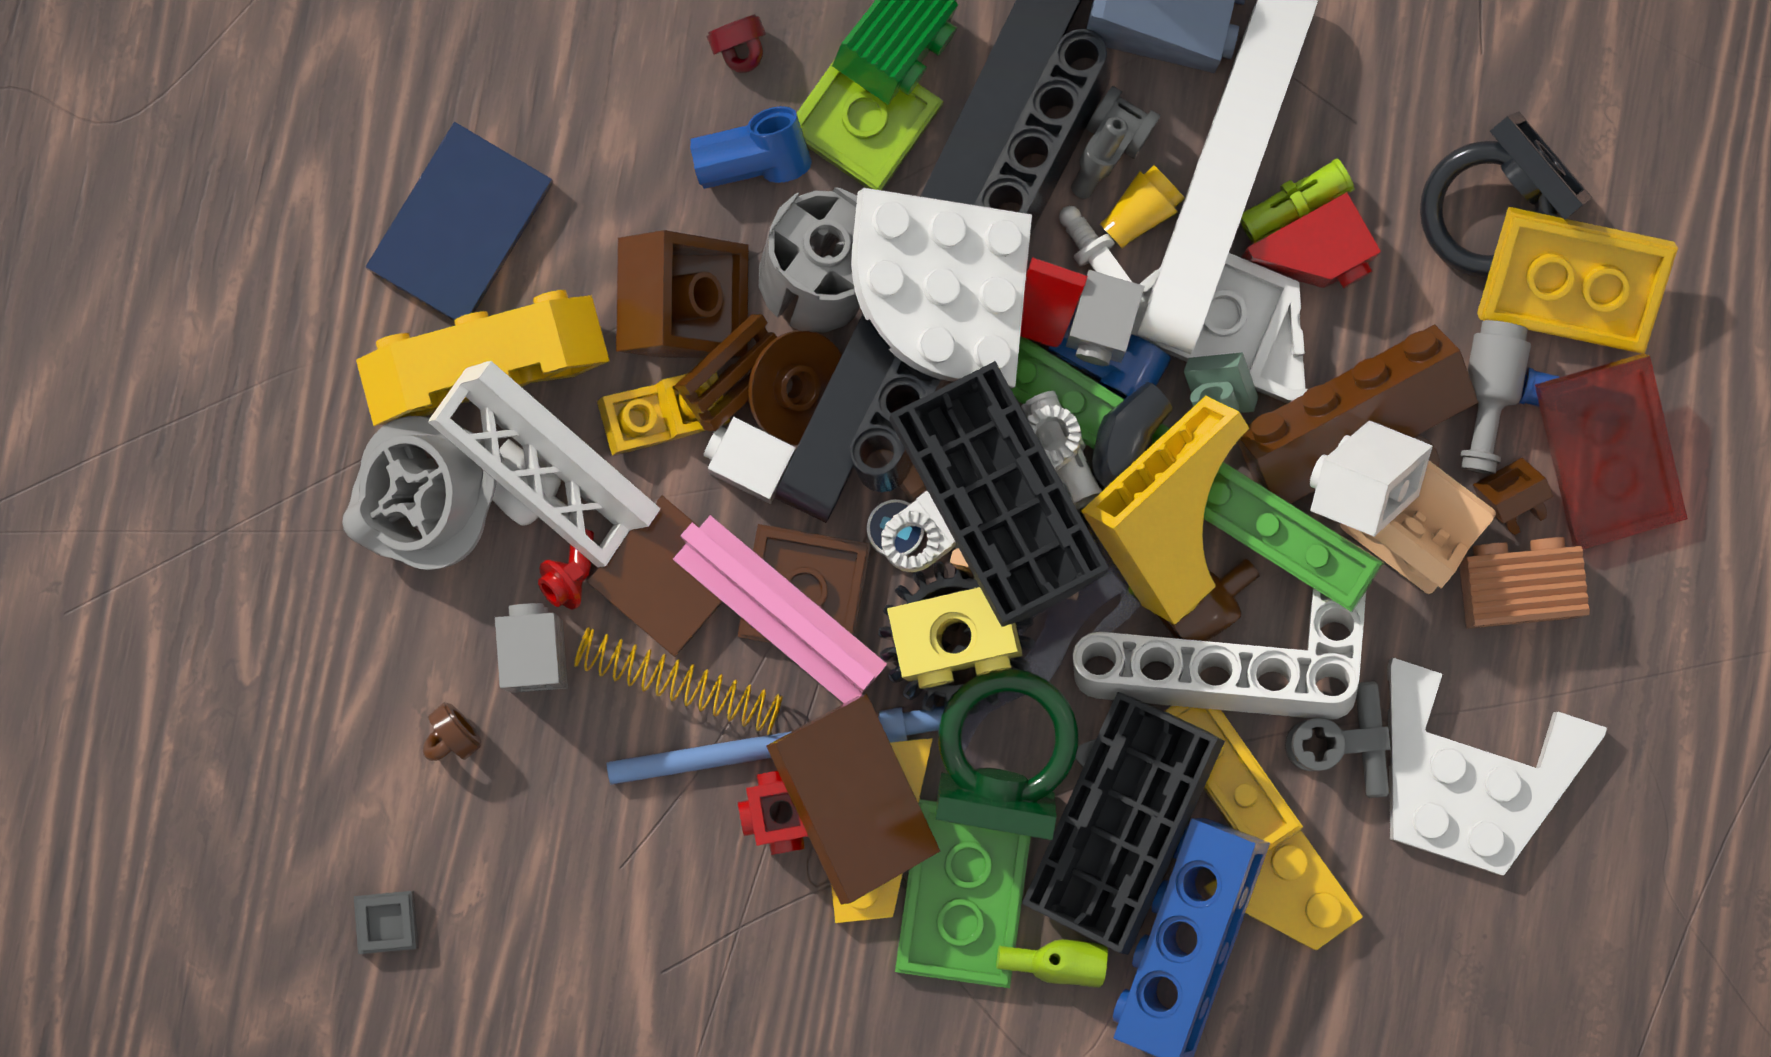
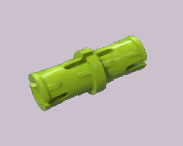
M1336 158L1331 163L1296 183L1289 180L1280 185V192L1243 212L1240 224L1249 240L1254 244L1346 192L1354 191L1353 181L1344 165Z

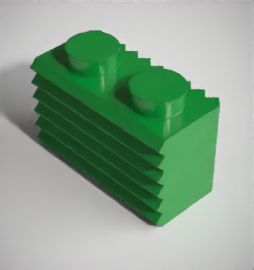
M875 0L841 43L832 67L887 105L891 103L899 90L909 95L927 69V66L922 63L923 59L930 51L939 56L957 31V27L950 23L958 7L956 0Z

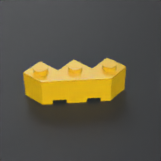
M566 290L551 291L534 297V304L492 316H489L487 311L475 312L455 319V326L411 338L409 333H399L377 340L375 342L377 350L356 359L373 426L384 425L401 417L428 416L434 413L465 368L492 361L521 387L533 382L575 377L609 362L592 295L568 298ZM465 397L461 403H466V402H471V401H470L468 398Z

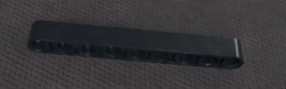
M1077 29L1065 34L1058 42L974 204L975 206L997 209L1004 203H1018L1022 206L1019 213L1032 214L1030 236L1108 86L1110 79L1106 44L1100 35L1092 30ZM1080 58H1090L1096 61L1094 66L1087 70L1080 71L1070 67L1074 61ZM1061 105L1071 109L1067 116L1059 119L1049 118L1045 115L1054 106ZM1030 154H1040L1047 158L1043 164L1034 168L1024 167L1020 164L1022 159ZM895 356L850 446L851 460L863 485L872 491L888 492L903 483L913 463L889 420L890 414L895 405L900 401L907 399L917 401L952 383L951 381L926 375L910 367ZM885 449L894 453L889 464L882 468H871L865 465L870 454L877 450Z

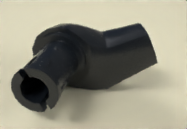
M1146 382L1104 415L1094 446L1093 468L1091 472L1102 491L1152 446V436L1173 411L1170 401L1153 383Z

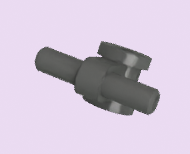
M1112 86L1086 127V130L1094 135L1080 157L1081 169L1071 185L1072 192L1079 198L1086 199L1093 194L1100 179L1110 175L1124 152L1135 159L1161 117L1160 114L1153 110L1147 114L1120 97L1123 91L1115 86Z
M1372 681L1358 684L1356 701L1359 729L1341 731L1334 722L1324 718L1304 720L1295 724L1290 729L1285 740V751L1288 759L1294 766L1304 771L1327 770L1335 766L1344 754L1362 752L1366 796L1368 798L1388 796L1389 786L1385 750H1391L1389 729L1388 727H1382L1378 683ZM1312 729H1315L1317 738H1326L1327 750L1318 752V761H1315L1313 752H1304L1302 747L1303 740L1312 738Z

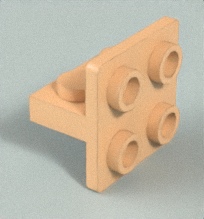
M1428 461L1419 497L1375 537L1342 523L1340 527L1425 593L1431 594L1438 586L1442 589L1453 576L1469 548L1493 521L1496 512L1431 461Z

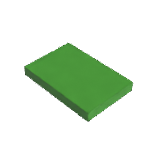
M919 799L918 804L938 844L940 852L909 869L895 972L1010 988L1012 971L996 968L999 946L1016 948L1031 836L936 820L937 802Z

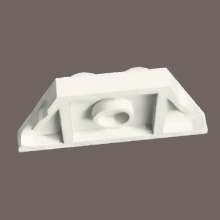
M1229 253L1192 354L1137 335L1160 268L1140 283V285L1145 286L1142 296L1146 303L1138 308L1131 334L1145 339L1165 353L1186 362L1191 357L1243 352L1256 391L1285 403L1295 400L1308 390L1305 389L1303 363L1305 351L1303 331L1300 325L1301 300L1298 281Z

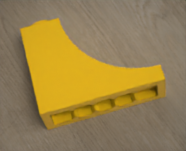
M1208 396L1202 398L1081 510L1141 605L1174 625L1185 615L1192 612L1198 603L1216 587L1210 576L1203 550L1202 533L1205 506L1212 483L1222 462L1236 442L1249 429L1239 411Z

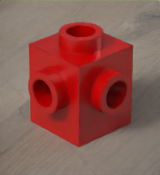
M772 771L756 775L758 786L746 788L748 800L738 802L743 835H755L756 846L769 844L771 855L805 849L803 837H808V834L779 772ZM777 801H786L792 807V817L786 823H776L771 818L770 809Z

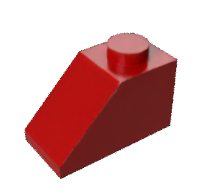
M1346 192L1247 247L1241 258L1293 280L1321 288L1339 281L1344 289L1373 272L1368 263L1372 262L1381 253V250Z

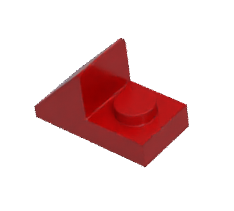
M1032 257L1027 263L1020 336L1051 347H1058L1066 333L1088 276Z

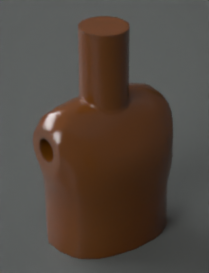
M1244 559L1222 578H1219L1209 570L1216 587L1198 603L1192 612L1185 615L1177 624L1174 625L1157 615L1175 639L1208 641L1241 618V609L1235 596L1260 577L1259 572L1248 559Z

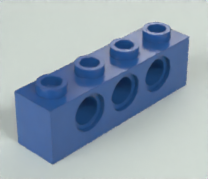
M1191 818L1190 824L1186 827L1173 855V858L1177 860L1170 880L1162 881L1154 897L1152 912L1156 913L1157 916L1150 936L1145 934L1136 947L1132 966L1138 970L1131 989H1125L1116 1003L1113 1021L1117 1022L1118 1026L1113 1039L1156 1057H1194L1270 842L1208 818ZM1204 867L1210 869L1217 880L1216 892L1208 900L1198 893L1195 886L1196 876ZM1183 922L1190 924L1197 934L1196 948L1190 954L1183 952L1176 942V932ZM1163 977L1170 979L1177 988V1001L1171 1009L1163 1006L1157 997V985Z

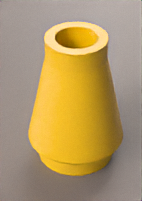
M1153 165L1145 174L1141 171L1138 172L1110 214L1100 225L1123 249L1135 238L1178 213L1175 207L1185 197Z

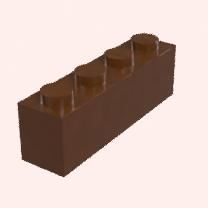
M1434 324L1423 331L1409 335L1404 341L1373 358L1360 361L1354 368L1334 379L1310 388L1302 396L1282 407L1258 416L1252 423L1248 424L1249 429L1238 440L1253 480L1291 504L1316 490L1310 486V479L1318 459L1323 454L1329 455L1333 452L1344 436H1352L1368 421L1413 438L1478 403L1460 349Z

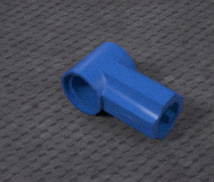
M772 107L754 115L747 126L691 139L690 150L699 184L704 189L761 175L770 182H788L805 174L812 164L797 113L790 107Z
M1075 308L1061 344L1058 347L1050 346L1048 349L1057 357L1100 380L1099 384L1123 399H1126L1146 382L1153 383L1156 386L1171 361V357L1163 350L1133 334L1130 336L1126 353L1121 363L1110 360L1109 366H1100L1080 360L1075 356L1077 350L1066 347L1077 308Z

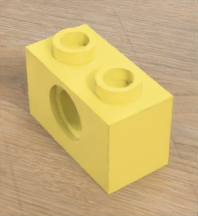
M980 587L887 608L902 678L909 682L918 680L920 689L951 683L954 681L953 671L975 667L977 676L988 674L992 671L1007 670L1011 668L1010 658L1023 656L1016 624L1013 623L1001 627ZM961 622L967 624L972 634L969 646L960 653H947L942 646L944 630L953 623Z

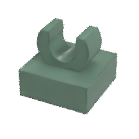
M1243 352L1191 357L1188 359L1184 374L1191 391L1190 399L1193 407L1202 398L1208 396L1240 413L1254 412L1258 395Z

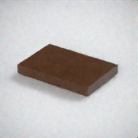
M867 694L853 698L766 745L841 905L854 902L940 852L938 844Z

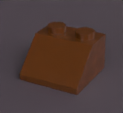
M667 230L618 238L616 352L661 358H705L748 318L749 244ZM747 344L732 358H741L747 352Z

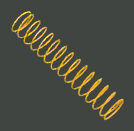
M589 627L586 629L575 657L574 667L578 666L587 647L584 669L589 671L602 650L598 669L599 676H603L607 672L616 655L613 680L616 682L620 679L630 661L627 684L630 687L638 678L645 664L641 685L642 691L644 692L649 688L659 670L656 685V695L658 697L664 692L674 673L670 692V700L672 702L679 696L689 676L684 703L686 707L692 703L703 682L699 700L700 712L706 708L718 685L713 715L715 717L719 715L732 691L727 716L729 722L736 716L747 694L742 716V726L745 727L749 723L761 700L756 724L757 732L761 731L776 703L767 731V735H770L781 706L782 695L778 694L775 697L759 728L766 695L765 689L760 693L745 722L752 687L749 684L730 718L737 679L732 682L724 701L716 713L723 679L722 674L719 675L706 703L702 707L709 672L706 669L695 692L687 703L694 664L690 666L677 694L673 698L680 659L676 660L660 693H658L666 657L665 654L662 655L649 683L644 688L651 649L647 651L636 676L630 683L637 644L633 646L620 674L616 678L617 663L623 640L620 639L607 667L601 674L609 635H605L595 658L587 668L594 629L591 631Z

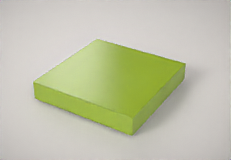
M832 62L797 112L806 145L810 150L865 188L883 191L939 112L944 101L920 84H917L909 95L899 90L891 103L887 105L832 67Z

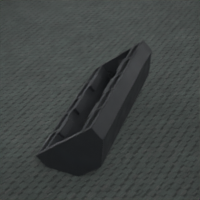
M996 361L890 414L889 420L1001 627L1025 620L1073 596L1108 572L1109 567Z
M1117 692L1054 831L1053 840H1050L1022 904L1121 954L1129 955L1225 741L1172 714Z

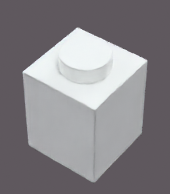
M733 417L728 429L721 426L714 431L703 456L711 459L708 466L710 475L771 504L782 477L796 451V447Z

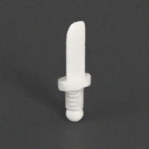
M1064 207L1059 214V220L1066 227L1067 233L1080 249L1073 257L1078 265L1081 267L1090 263L1096 272L1132 282L1109 251L1115 244L1110 235L1105 234L1098 237L1087 220L1081 217V213L1076 207ZM1143 296L1141 298L1139 307L1146 303Z

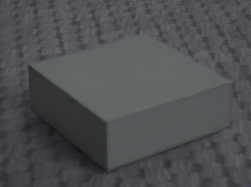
M414 891L354 896L358 954L419 948Z

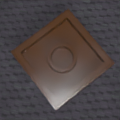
M661 495L655 502L661 509L649 527L631 530L608 564L604 567H599L587 583L672 656L676 657L722 604V601L673 560L686 544L681 537L682 533L693 521Z
M758 524L753 551L855 636L871 544ZM741 618L738 638L772 644Z

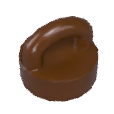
M444 702L429 714L428 719L435 729L423 745V755L429 761L440 760L451 751L461 759L466 760L481 747V739L473 726L452 704Z

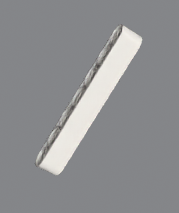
M1256 0L1137 335L1192 354L1318 0Z

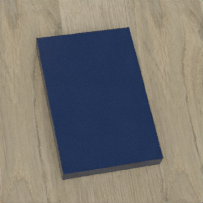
M454 122L365 267L370 272L453 321L461 316L474 313L552 186L553 180Z

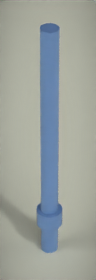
M944 706L936 707L932 712L922 709L903 713L902 707L879 711L880 717L878 718L890 743L907 741V735L939 730ZM792 731L607 762L609 782L612 785L772 758L766 745Z

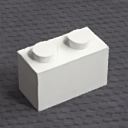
M1368 421L1352 436H1344L1333 452L1329 455L1323 454L1318 459L1310 479V486L1316 489L1310 511L1375 537L1419 497L1433 446Z

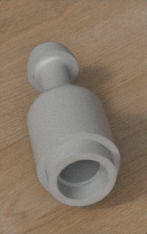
M1485 320L1482 321L1480 333L1474 334L1467 371L1478 400V411L1471 449L1461 451V457L1463 458L1461 468L1464 470L1483 474H1496L1497 464L1501 463V457L1494 455L1500 414L1505 406L1516 405L1521 399L1531 343L1526 341L1528 329L1524 326L1502 321Z

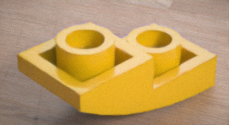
M716 372L696 390L698 396L718 379ZM686 374L662 379L655 385L603 396L597 401L612 456L705 431L675 387ZM723 395L711 407L708 408V411L712 409L723 398ZM730 418L723 425L730 423Z

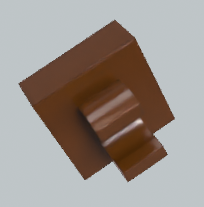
M1524 458L1516 460L1496 471V474H1491L1473 484L1478 498L1495 510V517L1513 535L1520 533V528L1516 522L1517 516L1530 510L1540 521L1546 519L1547 509L1543 502L1554 497L1546 477Z

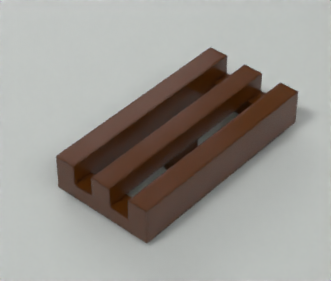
M751 314L675 385L705 431H716L749 400L748 388L751 372L708 411L709 407L754 366L762 350L777 338L774 332L766 330L765 326L768 322L763 314ZM754 338L756 344L735 364H731L719 375V379L698 396L696 390Z

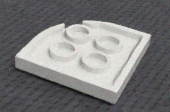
M863 188L858 191L851 259L854 289L866 320H871L878 333L891 347L889 350L897 358L926 375L951 382L996 361L1009 387H1015L1032 214Z

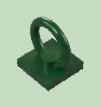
M1007 669L976 676L954 693L943 711L938 731L939 751L948 773L941 772L937 793L936 820L1053 840L1057 815L1055 793L1052 791L1063 782L1073 766L1078 750L1079 736L1075 714L1069 702L1052 683L1028 671ZM1001 692H1016L1031 697L1043 706L1049 714L1055 730V746L1049 762L1034 777L1027 779L1021 774L996 768H978L975 771L969 764L962 747V729L969 712L984 698Z

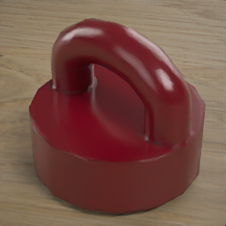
M755 14L708 32L709 35L706 37L713 55L722 53L726 65L731 70L738 73H746L759 66L763 57V48L759 38L766 35L759 16ZM746 44L749 54L748 57L741 59L737 56L735 47Z

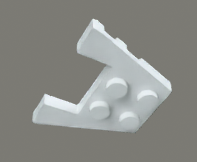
M1391 658L1387 666L1390 695L1388 729L1390 731L1391 766H1389L1390 840L1504 876L1604 738L1607 728L1561 712H1553L1536 768L1426 732V725L1442 673Z

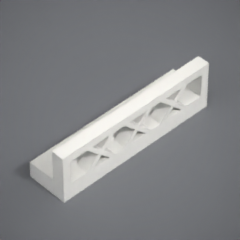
M492 361L465 368L428 421L429 424L598 568L608 564L630 530L649 527L661 509ZM465 397L480 409L483 433L468 434L450 419ZM496 424H498L503 430L496 431ZM513 437L523 446L525 470L511 471L501 462L498 438ZM484 440L485 448L477 441ZM538 460L542 462L546 467L539 468ZM555 474L565 482L568 506L554 508L543 498L540 475ZM519 477H527L528 485ZM580 496L589 504H581ZM597 510L613 524L600 546L586 535L582 511ZM569 513L570 521L562 514Z

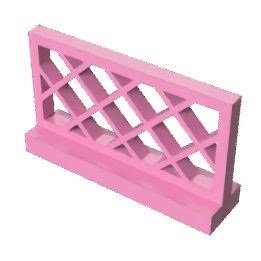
M711 515L700 528L692 522L682 533L681 537L686 544L673 560L843 704L857 696H861L886 667L887 663Z

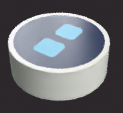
M896 499L888 500L879 504L870 514L867 523V536L872 547L881 555L886 556L881 542V534L886 526L885 524L894 515L908 507L910 503ZM909 526L902 529L895 539L896 550L903 556L913 553L922 541L924 530L917 526Z

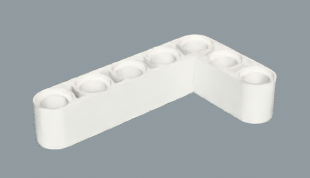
M1313 588L1308 650L1109 632L1090 633L1082 637L1075 645L1073 652L1075 682L1083 693L1097 699L1114 700L1117 692H1120L1144 703L1313 719H1339L1349 713L1356 700L1360 676L1366 592L1354 611L1350 612ZM1337 622L1345 625L1351 632V635L1344 640L1334 641L1324 636L1320 629L1328 623ZM1094 656L1107 657L1115 665L1110 672L1103 675L1092 674L1084 668V664ZM1160 661L1170 666L1173 672L1163 680H1152L1147 678L1141 670L1150 662ZM1217 666L1226 670L1230 675V679L1222 685L1213 686L1205 683L1199 675L1204 669ZM1266 672H1277L1286 677L1288 685L1279 691H1270L1263 688L1257 679ZM1325 677H1334L1341 680L1347 690L1339 696H1328L1318 690L1316 683Z

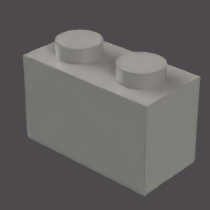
M543 603L508 606L509 616L495 617L500 688L510 693L567 689L563 620L555 613H549L548 607H544Z

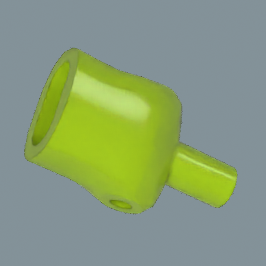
M1067 939L1054 940L1038 950L999 946L996 968L1033 973L1036 978L1046 983L1100 988L1106 976L1108 947L1101 943Z

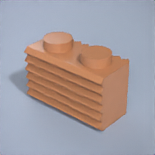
M1564 537L1531 540V551L1509 553L1508 543L1506 542L1473 546L1474 556L1464 558L1459 565L1466 629L1575 619L1589 615V597L1585 581L1586 573L1584 570L1585 562L1583 560L1582 546L1565 547Z

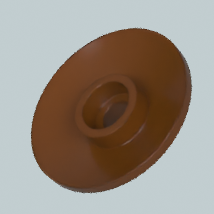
M801 330L791 331L775 338L759 354L750 375L748 392L752 414L759 427L765 433L790 445H799L842 357L841 352L833 342L818 333ZM791 378L793 385L791 391L787 394V383Z

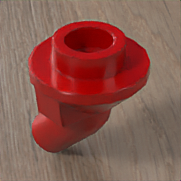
M585 529L586 535L593 541L594 532ZM570 544L568 563L549 559L540 563L541 578L538 579V585L546 599L556 607L563 605L571 610L578 608L581 604L583 581L589 575L591 561Z

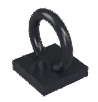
M1520 111L1507 116L1490 130V133L1497 141L1470 143L1459 147L1445 156L1432 170L1424 185L1420 202V217L1426 239L1434 252L1445 263L1464 274L1488 278L1494 255H1482L1466 250L1452 238L1446 228L1443 218L1445 194L1453 180L1463 171L1480 164L1501 165L1502 171L1513 186L1528 202L1535 206L1536 213L1555 217L1559 213L1564 220L1593 198Z

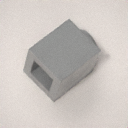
M1088 270V277L1078 302L1066 347L1077 350L1075 356L1091 364L1109 366L1110 360L1121 363L1126 353L1145 286Z

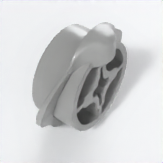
M407 416L388 422L368 442L362 456L360 470L353 486L349 505L343 514V529L351 540L380 556L402 561L418 569L446 568L463 560L479 542L484 530L486 516L494 497L497 481L429 424L430 417ZM463 429L468 434H474L466 429ZM484 440L477 441L485 448ZM424 450H426L435 459V461L439 465V468L435 464L433 458H427ZM500 453V459H501V462L503 463L504 461H503V458H502V454ZM413 527H418L420 533L417 532Z

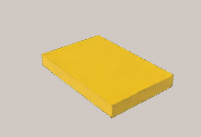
M1508 207L1477 315L1483 321L1493 320L1524 326L1531 331L1645 354L1678 247L1675 242Z

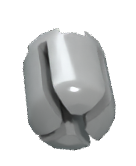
M834 187L833 191H812L799 196V193H796L778 209L770 227L759 264V289L766 306L777 318L788 308L796 295L799 296L789 326L801 331L826 333L847 325L857 315L860 305L854 289L851 267L857 195L838 187ZM838 237L840 241L836 244L832 256L827 255L826 257H824L826 252L829 250L833 242Z

